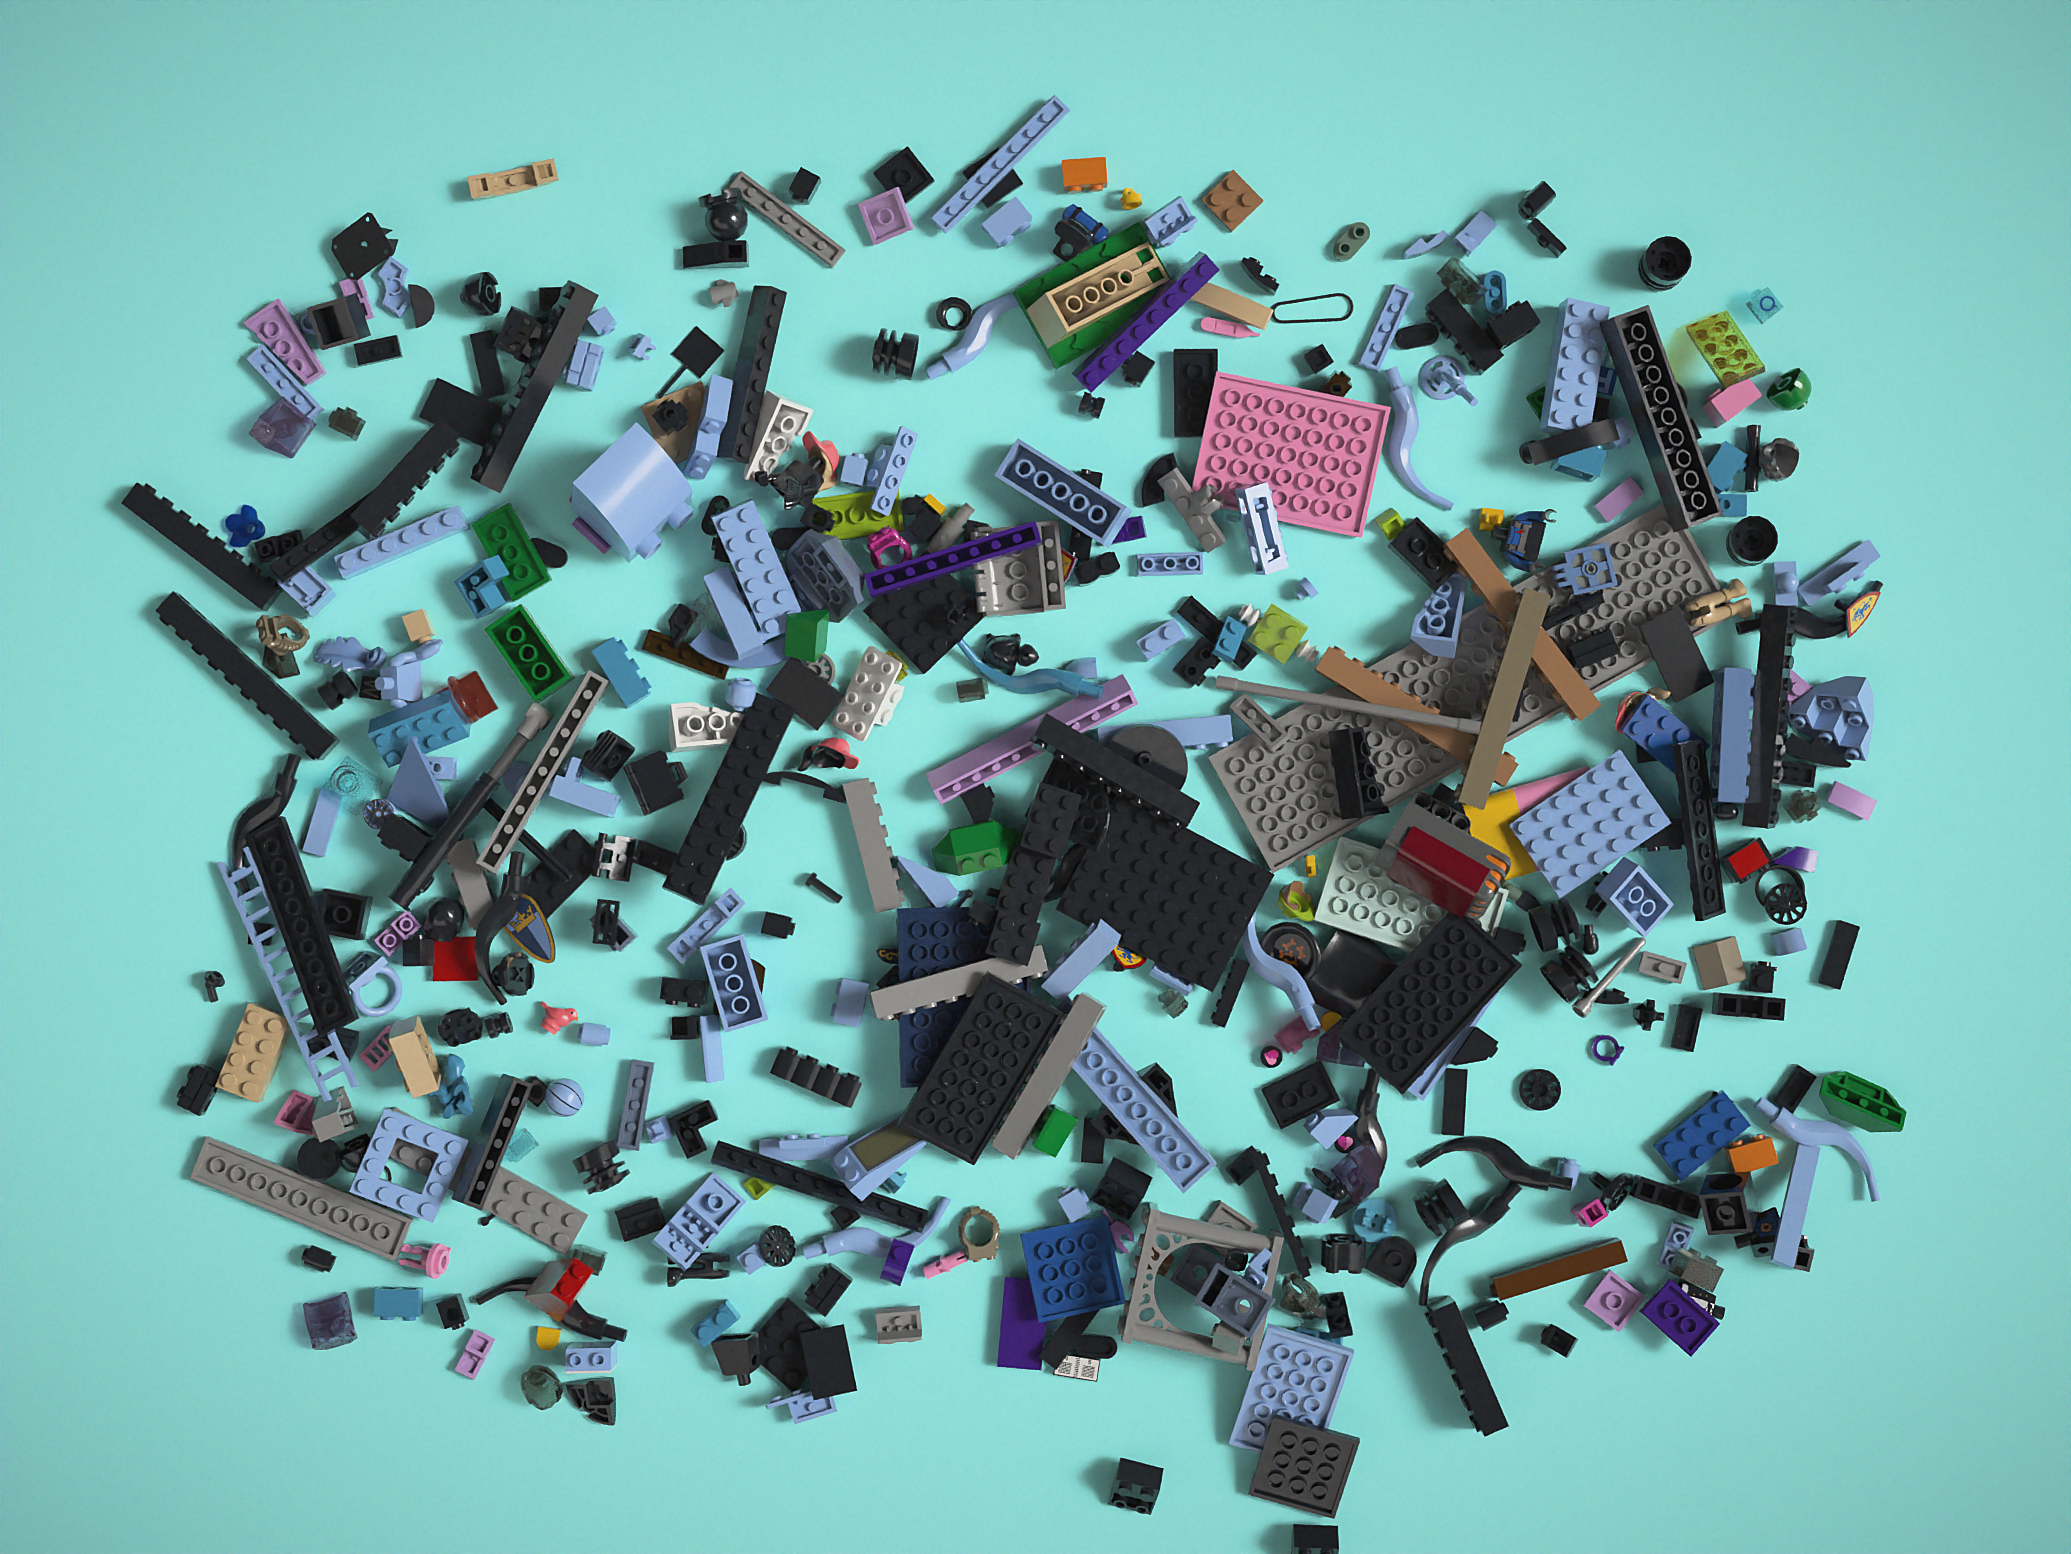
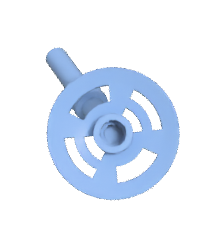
M1438 356L1425 364L1421 372V385L1430 397L1437 400H1448L1458 395L1462 396L1472 407L1478 404L1477 398L1467 390V386L1464 384L1465 375L1463 368L1455 359L1447 356ZM1442 362V366L1438 367L1434 372L1429 370L1433 364ZM1450 363L1458 370L1459 377L1456 376L1455 370L1449 366ZM1428 378H1430L1432 386L1437 389L1436 392L1429 387ZM1450 386L1452 392L1444 394V388Z

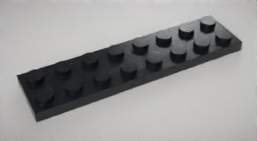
M1696 738L1673 745V759L1675 760V778L1679 790L1678 801L1682 813L1681 824L1684 829V846L1687 852V869L1690 875V891L1692 892L1693 899L1692 910L1695 914V921H1705L1726 913L1705 743L1704 738Z

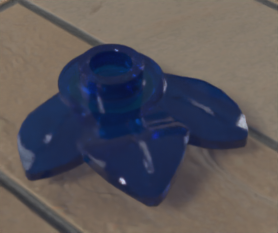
M243 505L240 514H231L225 519L226 528L233 533L229 542L233 547H246L251 540H258L265 534V526L258 519L257 511L252 506Z

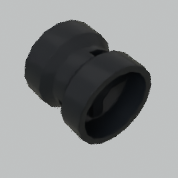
M1084 392L1078 413H1088L1093 418L1099 420L1106 398L1100 396L1096 398L1091 393ZM1091 400H1093L1090 410H1088Z
M507 1011L500 1013L496 1018L493 1016L485 1018V1026L491 1039L499 1037L500 1033L509 1034L513 1032L512 1021Z

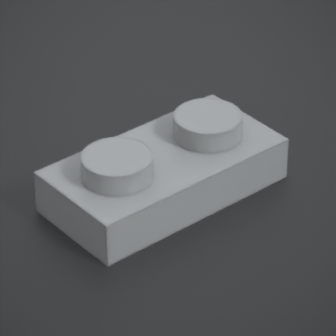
M1643 950L1637 972L1681 984L1687 963Z

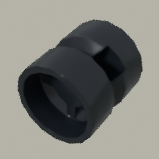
M342 669L332 676V681L326 680L316 687L323 701L333 711L344 704L343 699L349 700L359 693L355 683Z

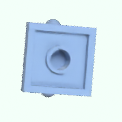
M368 950L343 971V975L357 1010L366 1016L380 1017L393 1011L400 1002L403 989L402 982L395 970L386 966L388 962L383 956ZM376 973L385 974L393 983L392 998L383 1007H368L361 1000L360 988L371 983L376 977Z

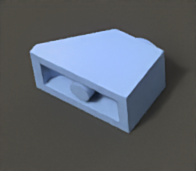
M1348 1108L1317 1110L1307 1118L1303 1127L1327 1150L1358 1117Z

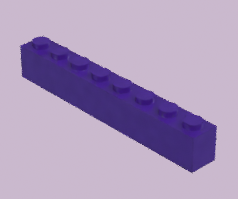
M1199 251L1071 374L1087 391L1092 393L1220 269L1207 254Z
M1036 521L879 569L864 574L870 596L875 598L1043 545Z

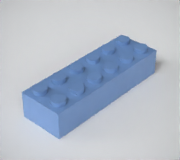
M1724 667L1715 670L1709 782L1712 803L1739 804L1745 803V799H1748L1749 796L1746 776L1748 777L1750 774L1747 754L1751 752V741H1748V732L1752 730V719H1749V710L1753 708V697L1750 696V690L1754 686V674H1751V669Z

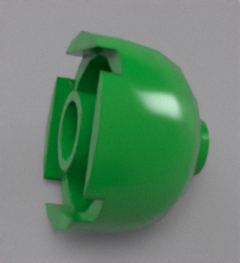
M1795 368L1780 376L1782 381L1777 386L1774 382L1766 392V397L1777 409L1782 411L1800 410L1808 403L1807 400L1810 397L1812 385L1806 373L1800 368Z

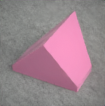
M293 1090L273 1124L296 1133L314 1136L311 1130V1126H313L312 1118L315 1112L314 1097Z

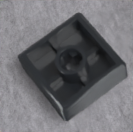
M608 729L600 733L597 737V743L592 749L584 753L581 765L606 782H611L634 753L635 747Z

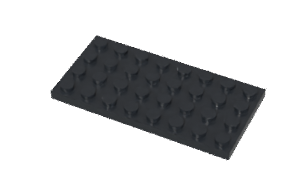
M1448 912L1335 1034L1402 1096L1521 968L1522 964L1474 920L1463 916L1461 919Z
M987 971L897 1122L898 1127L974 1166L1062 1019L1064 1012Z

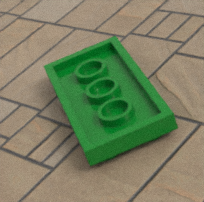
M511 503L503 505L471 524L488 557L491 558L499 555L508 570L509 575L501 581L513 602L522 599L553 581Z

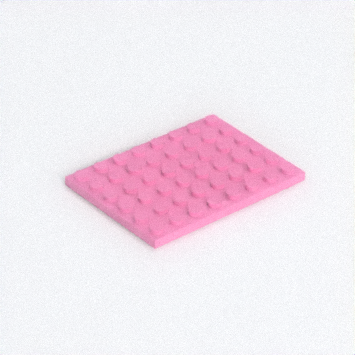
M1216 371L1192 490L1198 491L1208 484L1214 485L1219 490L1211 495L1212 498L1220 493L1223 496V505L1220 509L1240 513L1234 489L1255 482H1268V486L1272 491L1271 498L1273 507L1277 511L1278 521L1362 538L1391 407Z

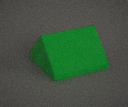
M828 609L786 615L784 655L812 663L818 660L826 651Z

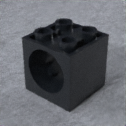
M1751 1171L1706 1175L1699 1193V1199L1707 1234L1721 1235L1753 1232L1759 1214V1207Z

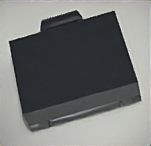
M662 750L623 766L644 816L684 800L685 795L682 789L679 788V785L688 778L682 762L668 763V756ZM672 767L675 768L678 774L679 780L677 781L671 770Z

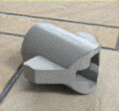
M716 280L717 286L709 288L714 305L723 303L724 308L729 307L734 299L739 297L736 285L733 281Z

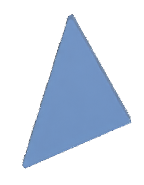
M413 735L409 740L386 800L439 830L452 813V809L450 806H447L443 798L442 788L438 780L434 779L430 770V763L425 753L421 752L417 743V737ZM464 834L458 840L459 842L464 838Z

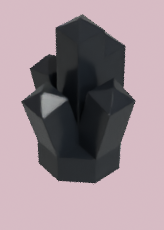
M1646 999L1643 1003L1633 1008L1632 1017L1644 1031H1651L1654 1021H1664V1013L1657 1012L1654 1009L1655 1000Z

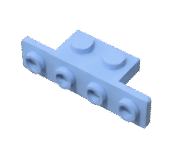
M900 426L892 446L879 445L865 483L866 486L876 489L870 509L886 516L890 514L917 441L918 433Z
M1869 539L1865 540L1799 586L1797 592L1806 605L1811 606L1829 593L1835 592V594H1838L1846 589V583L1851 579L1855 582L1865 575L1864 570L1869 568V565L1879 559L1881 555Z
M809 1133L807 1137L798 1138V1134H788L780 1139H761L759 1141V1154L779 1161L832 1159L848 1145V1136L820 1137V1133Z
M803 1389L791 1392V1397L782 1400V1396L768 1399L770 1404L765 1405L767 1410L788 1403L794 1425L837 1412L833 1397L813 1401L812 1391L804 1393Z

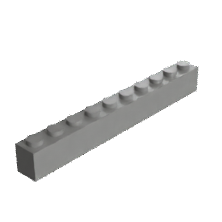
M590 670L588 671L476 861L477 866L497 876L547 791L551 779L557 774L608 687V680Z

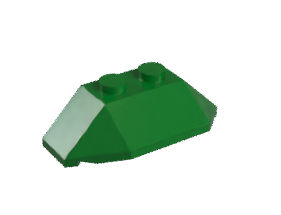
M994 820L949 829L937 845L931 849L936 871L962 876L1003 867L1009 861L1018 830L1011 829Z
M1847 1071L1823 1077L1819 1097L1830 1115L1870 1133L1901 1132L1903 1130L1907 1111L1900 1107L1897 1100L1887 1089Z

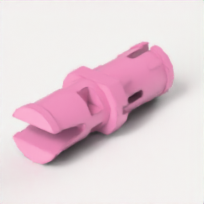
M963 1248L945 1257L943 1255L940 1257V1260L923 1266L922 1269L927 1280L945 1271L949 1273L951 1272L950 1269L969 1262L967 1256H964Z

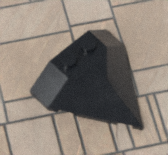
M1157 1062L1138 1070L1137 1073L1140 1078L1178 1118L1171 1076ZM1103 1103L1091 1120L1096 1129L1107 1139L1127 1141L1130 1144L1141 1146Z

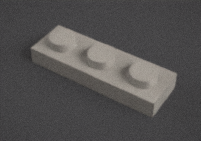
M1246 692L1229 706L1230 710L1272 752L1290 738L1289 734Z

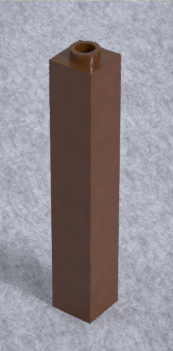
M1614 1238L1491 1276L1492 1283L1489 1284L1492 1296H1496L1499 1301L1619 1265L1628 1262L1622 1240Z

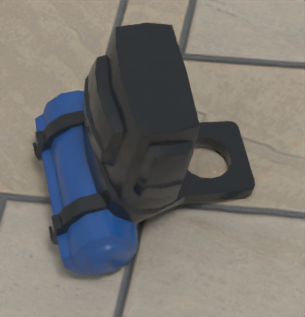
M1075 204L1069 205L1063 211V220L1058 221L1054 228L1055 234L1061 239L1052 252L1064 262H1067L1076 257L1079 251H1088L1093 243L1099 244L1106 240L1109 230L1103 226L1102 222L1099 223L1085 213L1083 208ZM1064 243H1068L1073 247V252L1069 256H1065L1061 252V246Z

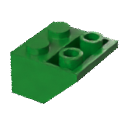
M1054 1105L1053 1108L1048 1107L1042 1117V1120L1045 1121L1041 1128L1037 1126L1031 1136V1140H1033L1032 1146L1056 1158L1078 1118L1059 1106Z

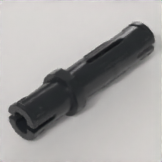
M1747 425L1746 454L1748 456L1746 457L1747 464L1743 469V472H1745L1744 492L1759 491L1761 425Z
M1597 590L1582 599L1580 597L1577 598L1576 602L1545 616L1542 627L1547 631L1577 615L1588 613V610L1605 603L1603 595Z

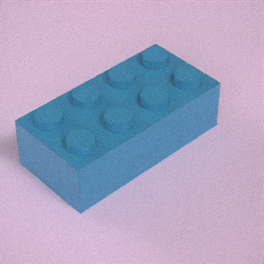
M450 688L370 719L368 735L387 767L390 768L401 763L409 740L413 735L418 739L417 743L421 752L427 754L470 737L471 723Z

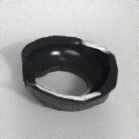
M949 297L938 305L936 319L943 328L961 331L970 324L972 309L965 300L958 297ZM950 308H959L963 313L962 321L958 326L948 325L946 319L947 311Z

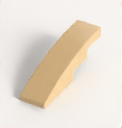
M1209 282L1189 299L1203 305L1207 309L1224 314L1227 318L1264 331L1273 313L1271 308Z

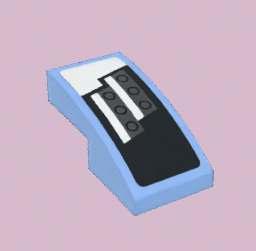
M1443 229L1428 243L1420 238L1402 257L1407 260L1427 254L1444 243L1449 235Z

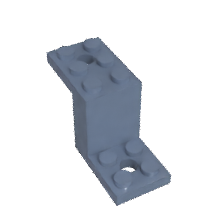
M1191 1243L1170 1281L1195 1296L1194 1302L1251 1339H1253L1276 1300L1243 1279L1244 1273L1230 1270L1225 1266L1222 1259L1196 1243ZM1202 1266L1206 1271V1275L1203 1279H1198L1195 1276V1271L1198 1267ZM1242 1300L1248 1301L1250 1305L1246 1313H1241L1238 1308Z

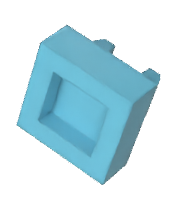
M894 1172L882 1185L895 1194L906 1182L903 1179L907 1176V1173L904 1172L899 1176Z

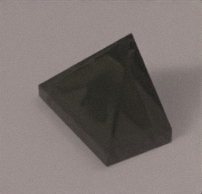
M283 633L280 635L284 638L285 636H287V633ZM264 646L262 665L278 679L300 675L293 651L280 656L271 648Z

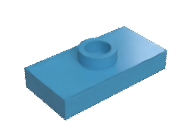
M1716 494L1723 515L1719 517H1747L1746 494Z

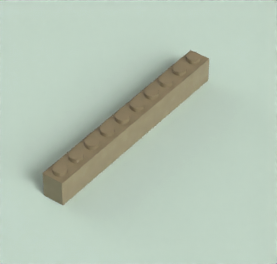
M1524 588L1521 592H1517L1514 605H1517L1515 613H1511L1507 626H1510L1508 635L1504 634L1500 647H1503L1501 656L1498 655L1495 660L1494 668L1497 669L1495 677H1491L1487 690H1490L1488 699L1484 698L1480 711H1483L1482 718L1477 720L1481 721L1479 735L1476 734L1475 740L1469 744L1467 753L1470 754L1468 763H1463L1460 775H1463L1461 784H1457L1454 791V796L1457 797L1455 802L1479 810H1484L1551 595Z

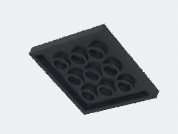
M926 549L919 557L930 554V552ZM951 574L878 596L863 610L923 674L929 671L956 645L960 638H963L984 618L983 612L977 613L976 600ZM953 602L959 608L964 604L963 613H969V616L963 619L967 624H958V630H956L954 624L947 627L948 619L942 618L943 615L948 613L944 607L946 606L951 609ZM953 610V614L949 615V618H953L954 622H957L958 618L962 617V613L959 614L957 610Z
M1273 1413L1248 1495L1335 1519L1360 1444V1438Z

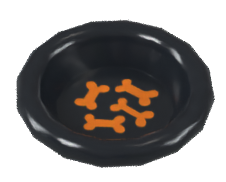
M1281 922L1272 925L1260 940L1259 944L1267 955L1291 965L1298 971L1305 983L1316 975L1321 964V949L1317 938L1308 928L1294 922Z

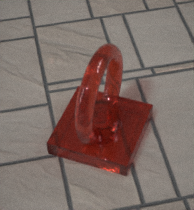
M476 670L460 680L455 676H449L447 678L448 687L437 692L440 693L450 689L454 699L469 719L471 725L499 709Z

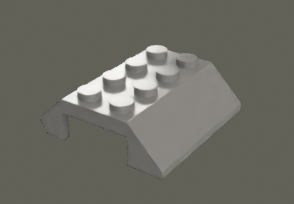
M1058 520L1036 522L1043 545L973 567L974 571H979V574L974 575L975 592L981 593V596L976 597L977 613L983 612V617H1003L1066 609ZM992 526L978 527L975 529V532L970 533V538L972 541L1017 526L992 528Z

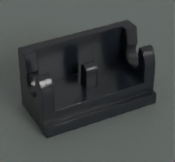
M639 840L632 861L635 864L667 876L677 853L644 840Z

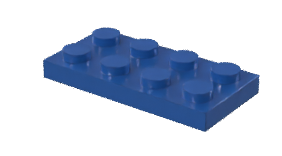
M1645 693L1619 728L1621 732L1675 775L1676 767L1675 760L1673 759V745L1701 738L1649 694ZM1704 740L1705 751H1707L1710 744Z
M1721 1090L1652 1146L1676 1176L1683 1181L1749 1128L1751 1124L1727 1094Z

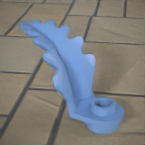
M338 636L335 644L330 638L327 639V645L322 642L320 648L318 647L313 654L314 662H322L323 665L331 662L330 667L342 665V670L347 672L355 669L370 671L375 667L381 668L387 659V652L379 646L367 650L355 637H349L347 642H345L341 636Z

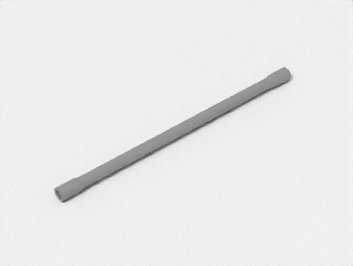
M1218 675L1216 679V688L1229 691L1270 696L1456 729L1461 732L1478 735L1481 727V721L1465 718L1458 719L1248 682Z

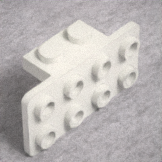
M868 646L832 719V725L862 742L867 740L874 723L887 726L905 689V686L895 682L902 663L879 649Z

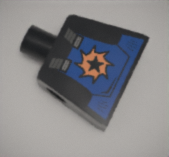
M1776 1207L1758 1214L1753 1232L1733 1237L1737 1250L1750 1246L1753 1256L1756 1258L1771 1256L1780 1219Z

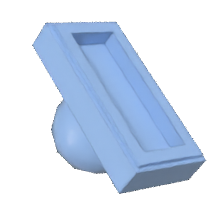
M1796 561L1773 562L1774 605L1797 606L1799 581L1797 578Z

